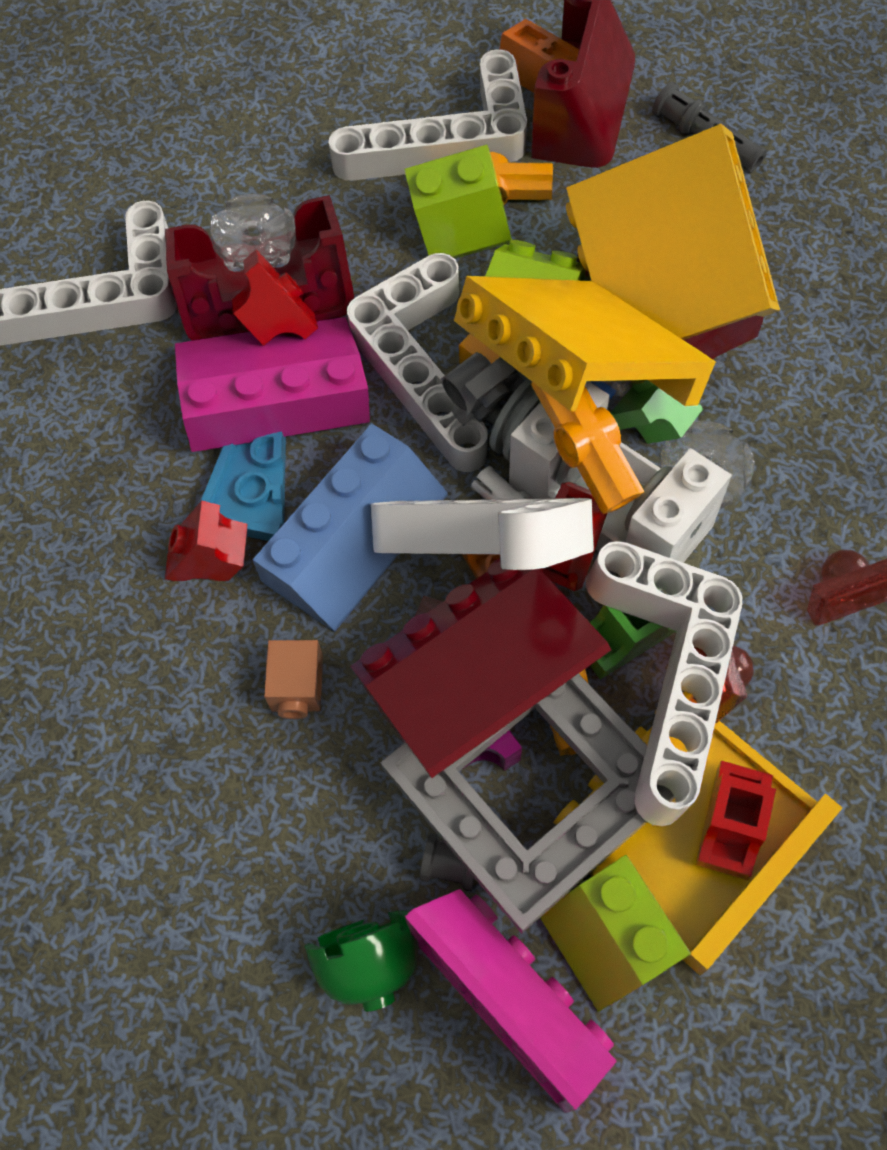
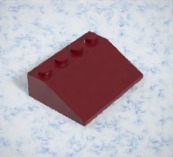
M498 558L488 567L487 572L471 583L453 589L447 595L445 601L428 613L419 614L411 618L405 624L403 630L389 640L369 647L362 654L360 660L350 667L379 711L429 776L433 778L610 652L611 648L603 636L540 569H502L500 558Z

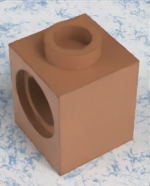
M268 640L264 698L271 711L278 712V716L282 718L303 719L308 716V711H321L323 654L318 640Z

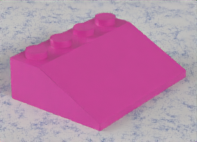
M346 317L317 321L318 329L306 339L298 334L286 332L275 336L264 346L251 332L175 343L180 405L191 452L220 448L230 444L250 443L257 437L281 431L283 436L286 437L369 423L370 412L367 381L360 353Z
M459 889L410 911L405 916L411 934L417 941L418 947L563 1112L567 1113L576 1110L617 1062L609 1053L614 1043L593 1020L590 1019L584 1025L569 1009L574 1003L571 995L552 976L545 982L530 966L536 960L533 954L515 935H512L508 940L504 938L493 925L498 917L479 895L475 894L469 899Z

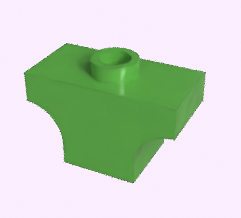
M632 380V387L611 411V414L616 420L619 430L635 427L647 444L682 438L703 408L700 403L698 406H684L648 380Z
M603 605L597 616L590 621V624L608 642L611 651L591 664L590 667L601 680L676 631Z

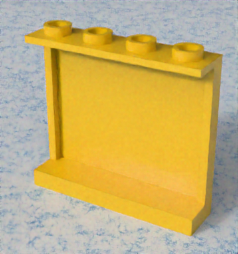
M716 125L566 187L570 202L566 203L567 216L572 226L578 230L581 245H578L577 248L579 260L583 268L589 271L591 281H594L682 340L756 315L764 317L780 311L734 136L724 125Z
M466 276L454 317V322L569 411L577 410L586 381L648 380L684 406H698L716 361L594 281Z
M686 691L683 692V695L689 701L697 703L693 699L694 696ZM716 718L702 783L696 801L670 825L656 826L647 822L589 875L591 877L624 855H627L691 952L689 956L682 960L700 976L711 967L842 810V807L826 793L816 801ZM640 726L635 733L648 745L652 727L646 731ZM669 737L675 748L687 752L685 745L680 740ZM721 760L773 775L771 787L776 789L767 837L758 852L752 877L748 881L695 865L716 772ZM596 774L588 784L593 790L590 795L604 784ZM572 800L560 812L553 823L557 825L580 804Z

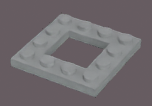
M577 674L433 778L429 776L405 743L380 762L384 772L521 934L647 823L637 812L634 803L635 791L647 745L580 674ZM536 709L604 784L532 847L526 850L459 771L532 710ZM657 785L659 794L665 800L671 802L675 798L668 788Z

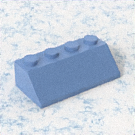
M371 423L255 556L253 563L260 580L335 633L400 554L374 552L370 504L389 501L444 500L448 492L409 446Z

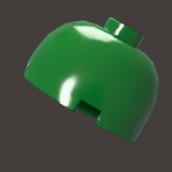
M407 910L388 912L391 923L379 926L378 922L363 924L365 920L363 919L317 937L320 947L311 943L305 945L316 981L330 999L347 1005L362 1003L365 1012L375 1011L395 1002L396 999L393 992L409 981L416 969L419 953L417 941L411 934L405 916L409 913Z

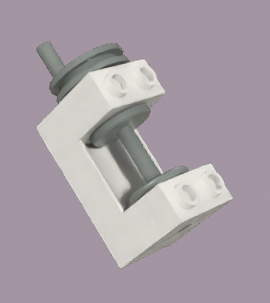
M527 378L510 396L503 409L499 407L486 419L494 425L489 442L491 449L496 453L503 454L504 458L510 462L509 484L517 491L524 490L530 495L531 499H553L556 497L561 483L571 482L589 489L578 468L569 467L559 455L554 442L553 432L555 427L531 386L532 381ZM586 381L585 387L597 408L603 407L607 409L609 394L591 382ZM621 442L619 447L642 486L644 493L624 507L607 513L596 550L600 552L606 544L620 541L684 563L712 529L732 474L692 448L684 454L674 467L664 466L660 468Z

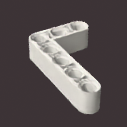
M495 49L488 51L480 59V93L484 111L347 126L335 130L330 135L328 142L334 174L340 179L350 181L405 175V168L487 144L490 152L504 155L509 162L519 160L526 152L527 117L514 56L508 51Z
M140 201L130 206L127 210L125 221L129 270L0 289V346L158 322L172 316L177 309V303L167 273L165 229L168 228L162 208L153 201Z
M435 253L355 297L347 307L348 322L358 349L447 461L456 470L473 472L480 469L488 458L487 428L483 422L479 423L476 418H473L464 426L452 413L455 404L451 401L441 383V378L445 375L408 332L411 328L451 306L459 297L458 263L450 255ZM413 382H423L420 384H411ZM439 412L449 413V414L444 415V416L435 415L436 413H439ZM464 443H471L476 445L471 448L460 447V445Z
M592 499L422 500L389 501L370 504L373 550L375 553L500 554L502 569L528 570L549 567L594 551Z
M610 542L602 547L586 578L588 594L602 605L677 631L634 801L637 812L645 821L656 826H666L676 821L696 801L700 791L742 608V595L739 588L725 577L626 542ZM608 570L617 573L620 577H615ZM657 588L665 590L669 595L660 592ZM706 605H709L712 608H714L716 612L709 609ZM694 647L703 650L708 657L699 654ZM682 691L692 694L697 703L689 701ZM669 737L680 740L685 745L687 752L675 748ZM657 785L668 788L674 794L676 803L665 800L659 794Z

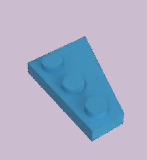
M282 431L257 437L250 443L223 446L201 498L203 501L220 505V513L226 518L247 523L246 537L269 541L284 524L286 437L283 436Z

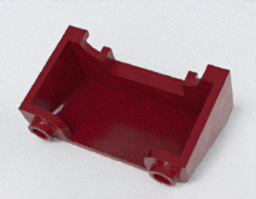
M564 0L561 39L578 48L579 53L577 61L565 59L549 61L541 67L534 87L531 158L599 168L611 162L614 156L633 76L635 52L611 0Z
M330 195L306 200L296 208L293 214L296 235L215 251L209 233L197 225H182L165 229L167 273L188 338L194 341L250 332L233 314L232 299L248 283V278L244 272L243 260L256 249L280 276L286 272L295 280L303 292L300 298L314 312L316 321L340 318L347 314V307L354 299V291L343 234Z

